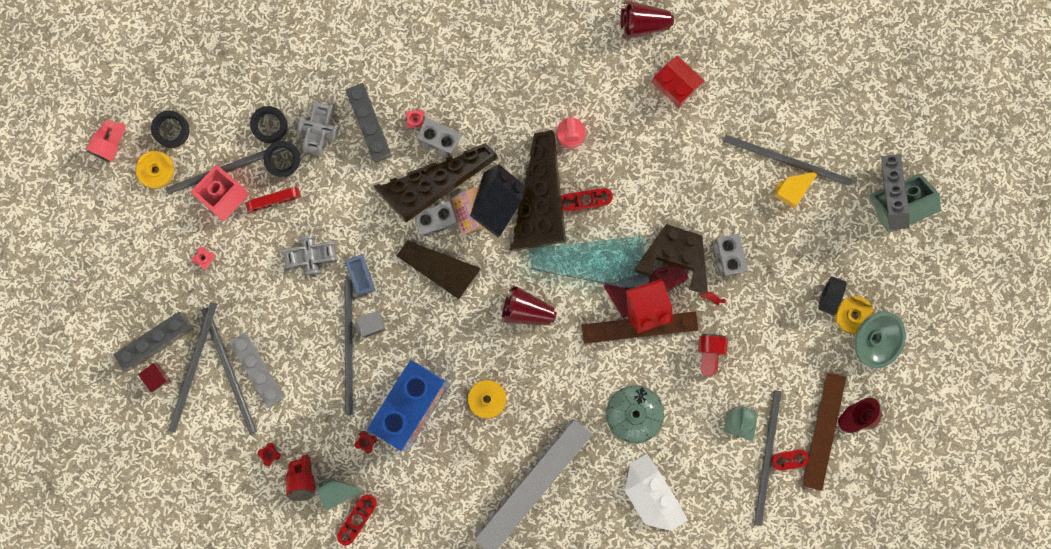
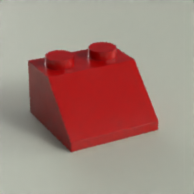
M678 56L668 62L652 80V84L678 108L705 82Z
M662 279L626 290L628 321L637 333L673 322L672 304Z

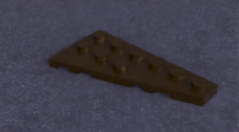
M553 130L534 133L529 155L530 162L525 174L526 188L518 207V219L514 227V238L510 251L566 242L555 133Z
M484 143L464 151L463 155L455 158L450 156L442 163L436 164L435 162L408 172L407 176L400 179L396 177L390 179V182L387 184L374 185V189L405 222H408L498 157Z

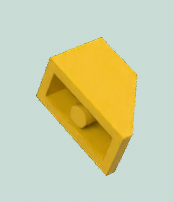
M812 172L787 177L784 182L780 180L774 189L777 191L775 197L795 208L817 174Z

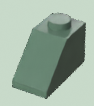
M329 479L319 483L320 488L316 489L326 511L363 491L361 487L338 480L330 482Z

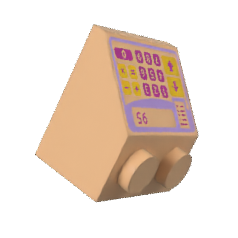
M479 186L466 190L450 199L461 235L484 228L470 217Z

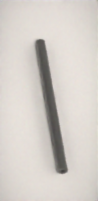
M726 135L723 141L811 173L815 172L819 176L850 186L852 181L851 178Z
M277 148L272 152L271 156L287 149ZM265 150L220 168L227 173L263 159ZM210 171L166 187L168 195L198 184Z
M344 280L345 415L353 414L352 281Z
M210 302L168 429L170 432L176 433L218 305L216 303Z
M208 307L201 310V311H202V314H203V316H204V319H205V316H206ZM212 320L209 329L211 337L251 435L257 432L214 320Z
M774 390L754 521L756 526H762L782 392Z

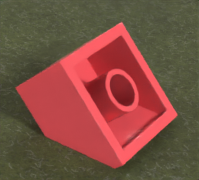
M215 165L190 192L223 222L249 195L240 183L218 165Z

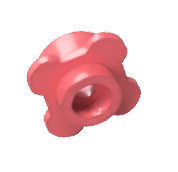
M422 110L408 111L406 113L408 120L406 126L408 129L422 127L424 123V112Z
M199 247L197 254L192 257V262L201 265L202 269H207L211 261L214 260L215 255L212 252L206 251L205 247Z

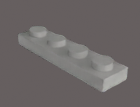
M247 332L229 342L267 408L285 398Z

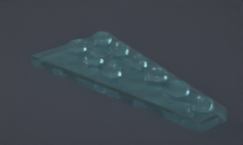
M643 236L528 249L531 270L629 289L649 283L648 276L634 272L635 267L645 254Z

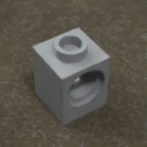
M379 311L356 318V331L358 335L362 334L364 338L386 330Z

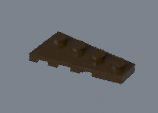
M408 240L397 254L398 258L457 299L462 297L481 270L479 267Z

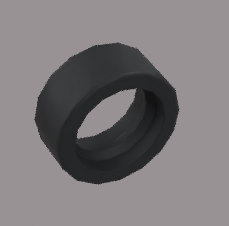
M263 106L252 114L250 129L256 138L268 144L280 141L286 135L288 124L284 114L279 109L272 106ZM266 114L275 115L280 121L279 130L271 136L263 135L258 129L260 118Z
M171 110L163 111L156 115L151 124L152 136L158 143L167 148L181 146L188 139L190 133L189 124L186 119L179 113ZM166 119H175L181 125V133L174 140H166L160 134V125Z
M285 140L270 144L263 156L267 171L277 177H287L293 174L301 161L297 147ZM277 148H286L293 155V163L286 170L276 169L271 163V154Z
M831 276L823 290L818 309L834 315L843 299L847 282Z

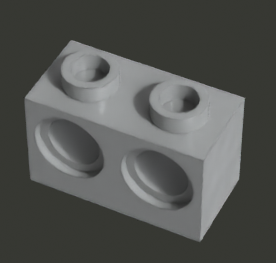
M426 118L417 136V140L420 142L419 145L428 150L434 148L437 150V154L447 157L448 155L453 156L462 136L460 132ZM432 131L435 133V136L432 139H426L425 134ZM445 139L452 140V144L449 147H444L442 142Z
M439 201L435 203L434 207L426 208L415 216L421 237L458 225L450 201ZM447 210L449 217L447 219L439 218L441 211ZM423 217H430L431 223L429 225H422L421 220Z
M740 234L716 238L713 244V251L719 257L720 262H717L719 274L722 273L723 277L747 272L748 267ZM723 242L731 244V251L723 249ZM729 260L736 263L735 270H730L727 267Z

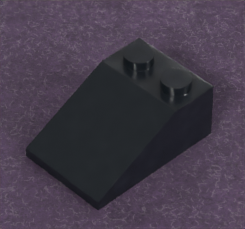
M498 164L483 172L470 217L496 237H500L521 203L526 186L501 165Z

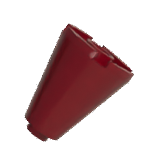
M630 0L624 1L623 4H626V7L621 8L620 23L621 29L625 27V35H622L624 39L666 31L674 24V16L668 10Z
M512 285L509 292H512L509 297L506 296L502 310V317H504L502 322L530 325H550L551 322L554 323L557 312L554 311L553 306L517 286Z

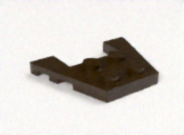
M666 224L639 261L634 272L650 277L656 260L693 271L689 290L705 295L708 287L702 235Z

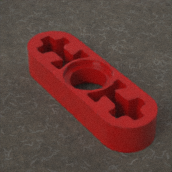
M292 187L249 200L245 204L248 213L272 207V204L278 202L282 204L298 199L301 195L298 187Z
M607 188L568 193L561 196L562 202H564V198H568V201H573V196H577V204L579 206L575 207V203L569 204V208L562 205L564 212L607 206L613 199L612 192ZM602 192H605L610 197L607 198L606 202H603L602 199H597L596 202L598 204H593L594 196L592 193H596V197L602 195ZM588 195L591 199L590 204L582 205L580 197Z
M367 494L360 498L337 534V540L340 544L346 546L354 542L377 506V500L373 495ZM370 498L372 499L371 504L373 505V507H368L365 510V512L368 513V515L366 516L363 512L358 511L357 509L358 507H360V509H363V507L365 506L363 500H368ZM359 514L362 516L363 522L361 525L353 524V515ZM347 524L357 529L356 533L354 530L351 531L349 535L351 540H342V532L346 533L349 530V527H346Z

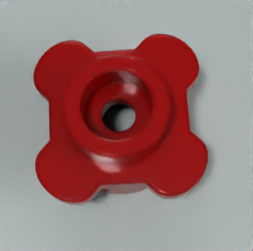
M361 431L358 441L355 442V447L365 450V453H371L374 443L377 442V437L368 435L366 431Z
M268 443L267 447L258 450V456L264 461L263 464L265 466H270L274 460H279L281 457L273 443Z

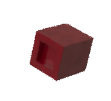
M158 363L151 364L138 374L150 392L156 391L164 384L171 383Z

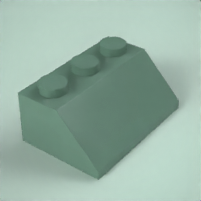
M922 174L905 180L909 224L942 211L940 194ZM884 189L870 194V200L881 224L889 233L895 231L889 230Z

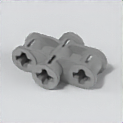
M315 100L310 120L304 116L300 117L298 132H306L302 147L303 153H315L322 157L326 138L329 137L336 141L339 124L330 125L335 109L334 104L327 105Z
M315 235L299 237L298 239L302 247L281 250V254H284V270L305 266L304 276L321 274L318 264L339 261L335 252L336 241L315 244Z

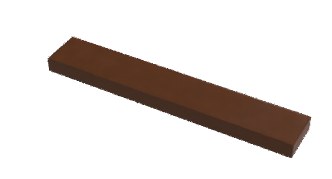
M826 373L809 451V461L806 465L802 484L804 487L823 490L846 382L845 376Z

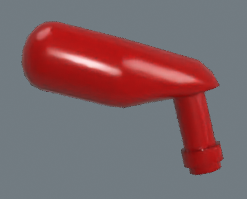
M707 291L705 295L700 293L701 298L709 299L715 305L726 302V299H719L712 292Z

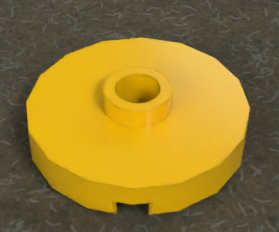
M148 151L138 159L136 164L138 180L146 187L153 189L168 185L175 173L174 163L171 158L160 151ZM154 167L159 168L157 173H153Z
M852 296L841 301L835 313V318L840 329L855 335L863 321L874 314L870 302L865 298ZM852 312L857 313L856 319L851 317Z
M483 380L477 382L471 388L468 394V404L475 415L490 419L503 411L506 405V394L498 383L491 380ZM485 396H490L491 401L489 403L484 402L483 398Z

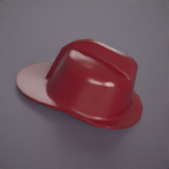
M867 397L848 406L838 419L840 429L846 433H854L862 429L870 430L875 428L880 423L881 417H883L879 402L874 398Z

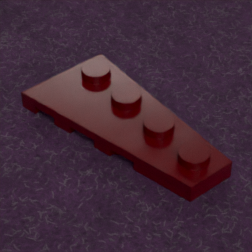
M667 265L655 269L650 277L638 274L628 279H621L615 283L605 284L603 287L622 318L628 316L626 290L662 279L667 292L689 280V277L683 268Z

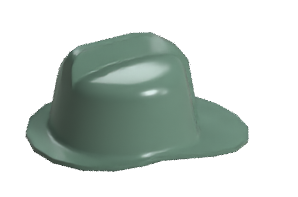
M743 406L728 409L724 432L737 436V438L741 437L753 441L757 423L755 410H750Z

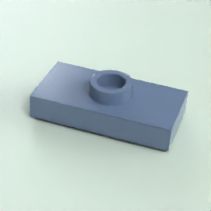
M363 254L344 260L357 297L376 291Z

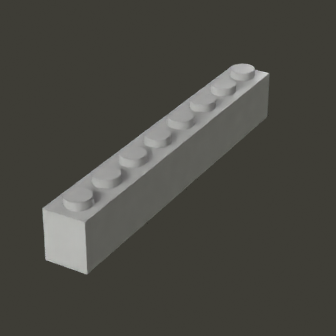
M575 419L572 422L570 420L566 422L562 427L564 432L561 436L556 435L549 443L551 448L547 452L543 450L537 457L539 460L535 467L531 465L524 473L527 477L522 482L520 480L517 481L512 487L514 490L510 497L506 495L499 503L502 507L497 512L493 510L487 517L489 521L485 527L481 525L474 533L477 536L474 541L483 549H498L593 435Z

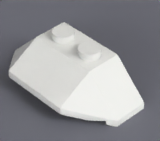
M648 454L632 462L629 467L625 492L645 525L672 531L688 521L680 504Z

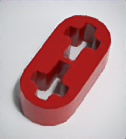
M798 449L780 452L772 457L771 463L777 470L794 469L806 466L809 456L806 451ZM797 453L805 457L801 464H799V461H792V458L798 456ZM778 456L789 460V462L783 463V467L775 463L779 459Z

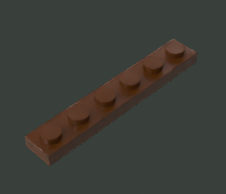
M696 311L673 314V322L641 333L636 332L628 319L581 324L583 344L698 331Z

